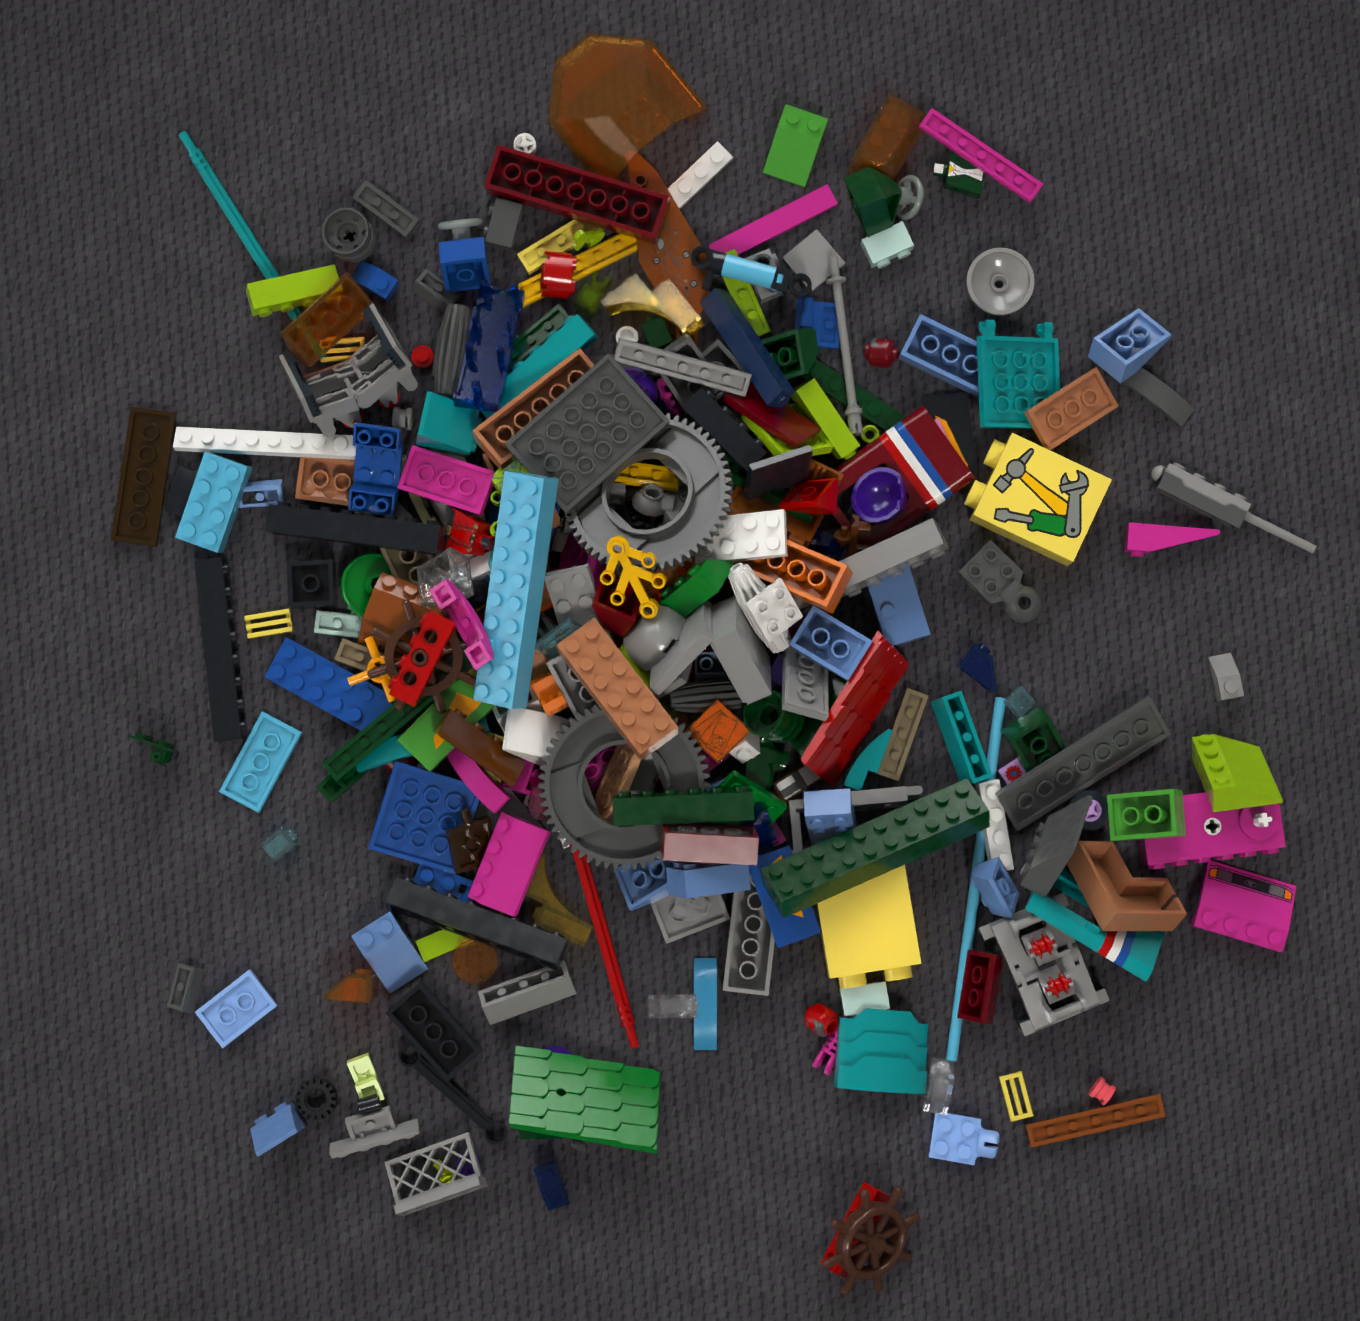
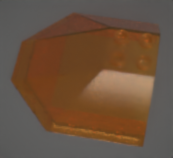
M589 33L554 61L548 124L588 172L615 180L621 179L620 173L642 148L672 124L686 118L692 122L708 109L706 104L651 39Z

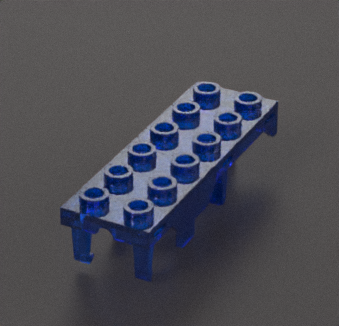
M480 279L477 302L473 307L459 381L457 389L453 394L455 407L492 412L500 410L525 299V290H520L518 283H511L510 288L502 290L495 286H489L487 279Z

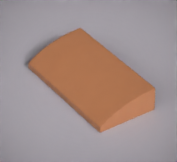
M300 457L295 498L348 506L349 491L354 483L355 461Z

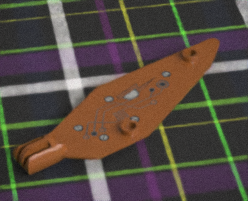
M630 150L627 153L630 184L668 195L671 200L658 245L636 239L639 263L674 321L676 340L681 337L680 328L684 329V334L687 333L690 336L689 327H693L694 343L697 347H700L697 319L704 310L700 303L710 293V290L705 291L701 288L706 271H699L693 266L691 253L701 244L658 172L637 151ZM644 178L645 182L643 184L637 183L638 179ZM705 253L698 255L697 262L699 264L707 262Z

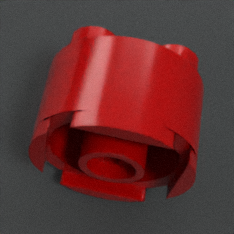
M544 251L543 257L547 259H545V263H542L540 289L545 290H542L540 296L568 299L575 291V279H571L574 270H576L577 257H572V253Z

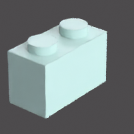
M903 221L861 240V246L871 268L877 266L878 269L891 263L890 260L895 257L903 259L911 254L910 251L914 247Z
M886 981L867 983V985L852 988H839L844 1016L854 1018L865 1008L890 1009Z

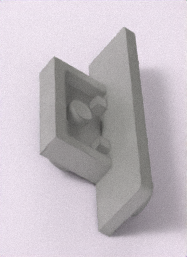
M385 1106L380 1110L366 1114L346 1117L345 1124L350 1138L330 1143V1156L332 1159L336 1157L342 1158L354 1152L367 1151L372 1147L388 1145L393 1141L403 1138H412L420 1133L419 1120L417 1118L396 1124L390 1106Z

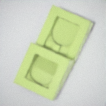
M369 1052L347 1060V1065L355 1082L359 1098L378 1094L380 1101L384 1100L385 1096Z

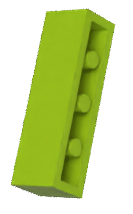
M335 264L248 283L246 286V294L252 315H259V317L269 316L272 312L279 310L281 312H288L293 310L294 307L301 305L303 307H310L319 301L333 302L341 296L342 292Z

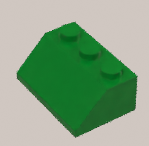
M706 559L700 565L695 563L688 570L686 576L681 574L675 580L672 587L667 585L660 593L662 598L659 601V605L667 606L685 618L719 592L734 563L732 561Z

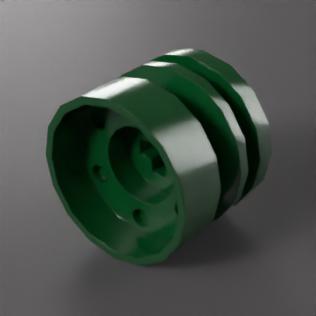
M772 690V694L748 705L745 703L743 709V720L746 728L752 734L777 743H788L795 739L804 725V715L782 710V693Z

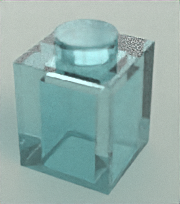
M281 827L260 845L274 862H278L298 846V843L295 841L298 837L291 828L286 830L285 827Z

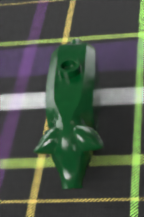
M759 736L760 754L743 764L740 762V768L736 767L735 771L782 800L780 791L772 792L769 789L773 782L774 770H785V766L789 761V751L781 752L774 748L773 741Z

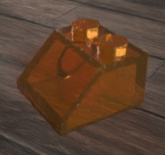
M371 968L356 969V972L349 973L324 995V999L363 1003L374 1002L376 999L377 975L372 973Z

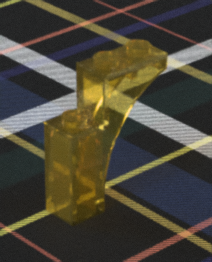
M634 274L632 277L626 278L618 288L608 292L604 299L601 300V303L611 316L627 311L651 312L671 321L683 334L687 333L689 336H692L705 325L697 312L669 278L666 281L660 282L651 292L639 276Z
M542 852L525 895L543 903L542 907L537 905L532 916L535 919L534 924L547 931L558 932L565 939L584 947L593 929V925L572 914L557 899L547 878L546 854Z

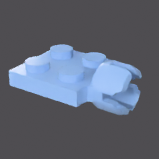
M936 1111L929 1157L975 1165L977 1157H996L998 1147L985 1145V1143L998 1144L999 1133L982 1128V1119Z

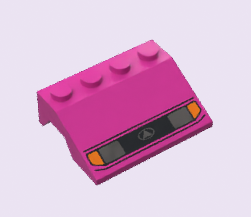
M1215 861L1207 862L1200 886V897L1189 926L1283 953L1290 927L1296 886Z

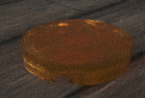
M471 939L462 941L455 948L452 956L453 969L456 975L471 984H478L489 980L498 965L497 953L493 947Z

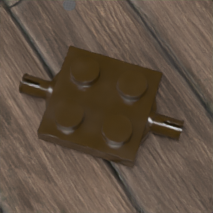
M464 807V809H460L463 822L445 830L454 872L459 874L467 870H473L474 877H476L492 837L493 829L489 816L485 815L472 819L470 807Z

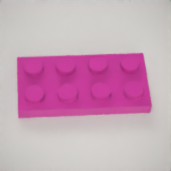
M412 445L397 488L482 516L493 487L491 479L495 471Z

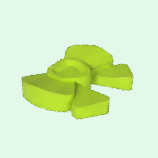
M603 228L596 231H584L581 229L574 234L573 240L575 243L572 246L576 251H579L587 243V247L590 249L598 245L603 239L605 232Z

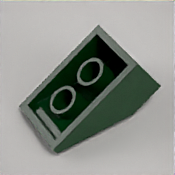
M1039 706L1001 729L1009 747L1026 773L1066 748L1049 715Z

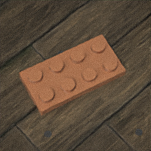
M1095 367L1026 410L1024 414L1043 447L1051 450L1117 408L1118 404L1099 370Z

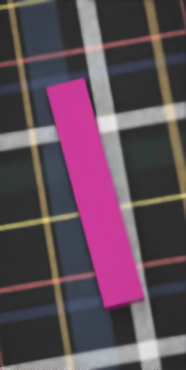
M931 108L919 125V129L1029 204L1042 188V182L933 108Z
M827 184L709 244L708 248L723 253L735 249L738 256L828 211L837 206L838 203Z

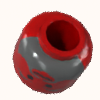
M816 1003L805 1012V1026L819 1037L831 1035L838 1028L837 1013L823 1003Z

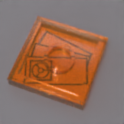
M718 698L685 730L692 731L690 737H696V743L699 746L701 745L702 749L717 763L750 733L745 724Z

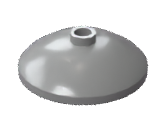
M993 248L981 253L972 262L966 278L967 290L971 300L981 310L993 315H1008L1020 310L1030 299L1035 283L1032 267L1026 258L1008 248ZM1001 281L1003 287L997 288L995 282Z

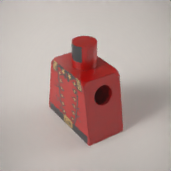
M452 508L447 525L444 551L483 556L486 549H494L495 537L489 536L491 524L470 512Z

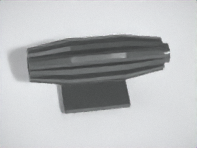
M448 304L437 335L432 370L434 392L449 399L457 398L462 380L469 378L479 368L483 337L471 335L470 308L467 306Z
M729 678L691 681L666 695L668 710L685 712L690 725L710 706L718 703L715 702L716 700L720 701L733 715V710L745 706Z

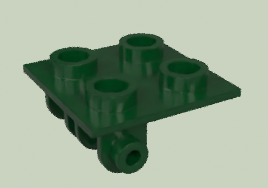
M136 732L135 736L129 734L127 736L153 745L151 760L156 764L167 765L171 761L173 752L179 753V751L174 750L175 745L161 740H157V743L152 742L153 737Z

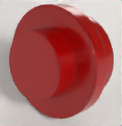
M420 345L413 350L411 358L417 367L426 368L433 363L434 353L428 346Z

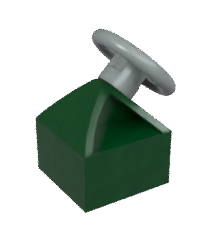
M867 167L844 177L852 208L868 237L893 227L896 216L902 220L911 219L918 213L924 197L923 185L921 180L914 175L905 176L897 184L879 171ZM911 182L916 185L917 197L911 191ZM914 203L913 208L908 213L902 212L907 204Z

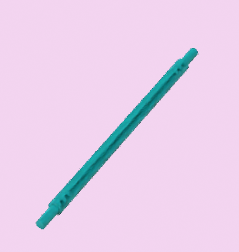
M186 131L181 132L178 136L188 150L189 158L265 279L280 277L201 150L196 148ZM299 306L288 311L287 314L305 343H309L319 361L323 357H327L316 339V333Z

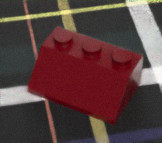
M968 950L957 1018L983 1024H993V1018L996 1013V999L999 992L1000 974L1003 969V955Z

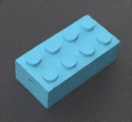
M204 452L175 538L216 553H223L253 467L211 452Z

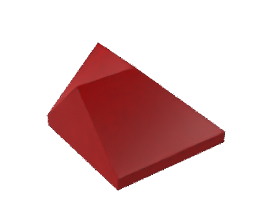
M837 478L807 480L797 484L778 505L779 509L814 515L835 514L838 480Z

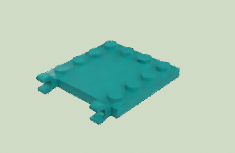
M995 320L980 321L979 331L982 335L977 337L980 428L1033 429L1024 412L1060 390L1058 338H1052L1053 323L1043 322V324H1037L1036 332L1040 338L995 336Z

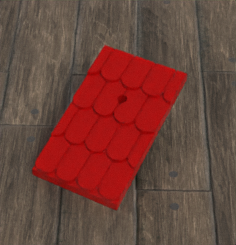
M879 631L876 632L871 646L849 681L837 675L828 682L829 717L826 722L804 716V725L801 732L795 739L790 741L801 755V761L804 765L833 788L854 760L853 754L869 734L871 724L891 698V691L908 668L907 659Z

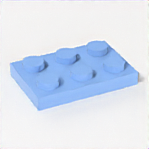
M249 969L195 1011V1013L223 1049L276 1008L278 1004L252 970Z

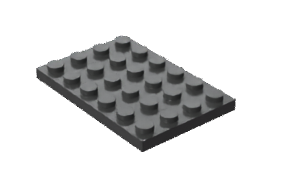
M608 353L509 439L505 446L529 473L559 479L556 503L567 514L663 430L670 421Z

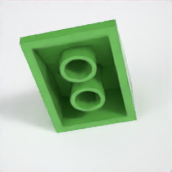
M786 104L763 173L805 188L825 133L828 119Z
M1166 789L1107 795L1110 841L1186 836L1183 790Z

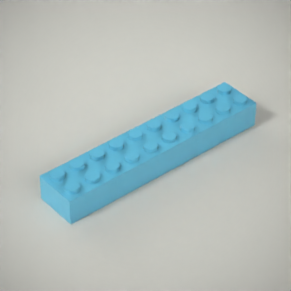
M520 471L504 472L483 625L492 647L494 659L477 670L473 698L475 701L509 709L527 708L559 479Z

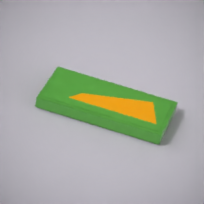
M461 680L455 682L442 693L446 712L448 709L454 711L457 708L467 715L465 720L472 725L474 722L479 723L495 706L473 700L475 687ZM435 702L397 739L429 772L455 748L433 732L444 714L438 713Z

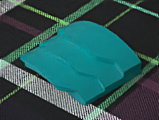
M865 1008L854 1018L839 1017L833 1087L888 1093L926 1094L928 1024L918 1023L909 1011Z

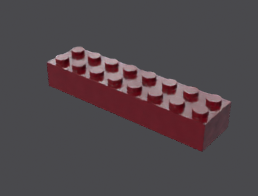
M499 144L484 184L485 190L490 195L658 245L671 205L668 195Z

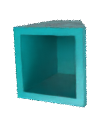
M427 391L416 446L469 458L470 452H475L477 446L473 439L472 430L482 423L483 417H479L480 409Z

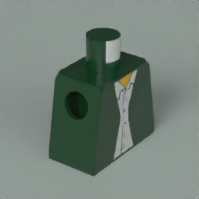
M950 153L948 164L934 163L933 176L946 178L944 189L979 199L984 172L956 153Z

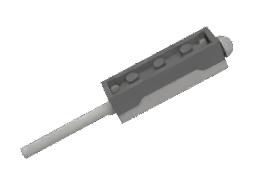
M1169 463L1166 467L1158 465L1153 468L1151 473L1153 480L1157 482L1159 479L1154 489L1155 491L1235 531L1240 528L1243 520L1310 553L1315 551L1316 545L1251 514L1248 511L1251 504L1246 502L1247 498L1237 493L1232 495L1226 492L1227 489L1217 483L1212 485L1206 482L1204 476L1197 473L1192 475L1186 472V468L1178 463H1173V465Z

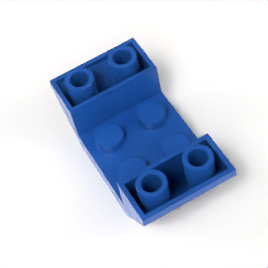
M355 422L353 433V446H356L354 483L349 491L348 510L394 516L399 494L397 487L401 478L403 439L401 429Z

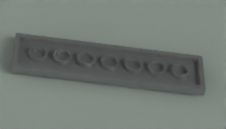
M1148 696L995 793L1014 829L1019 831L1171 734L1152 698Z

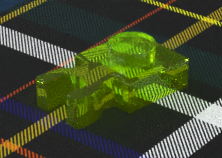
M597 271L592 276L591 286L585 283L574 302L592 314H595L605 296V293L601 292V290L610 282L608 277L605 278L603 283L597 282L596 279L599 276Z

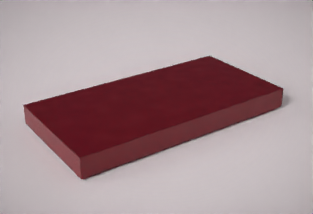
M751 381L746 397L729 392L723 399L724 403L793 449L802 447L818 435L821 429L787 405L782 407L767 406Z

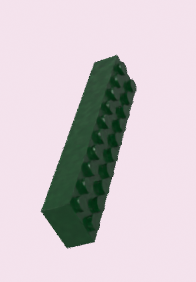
M966 778L761 868L763 886L782 917H788L990 827L989 809Z

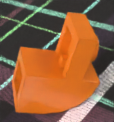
M550 671L530 681L548 717L569 707Z

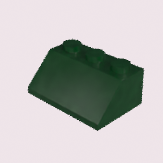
M794 329L761 340L787 380L808 374L819 352L815 329Z

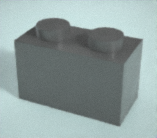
M496 198L495 204H491L488 217H491L489 226L485 225L483 231L486 246L513 252L524 210L522 204Z

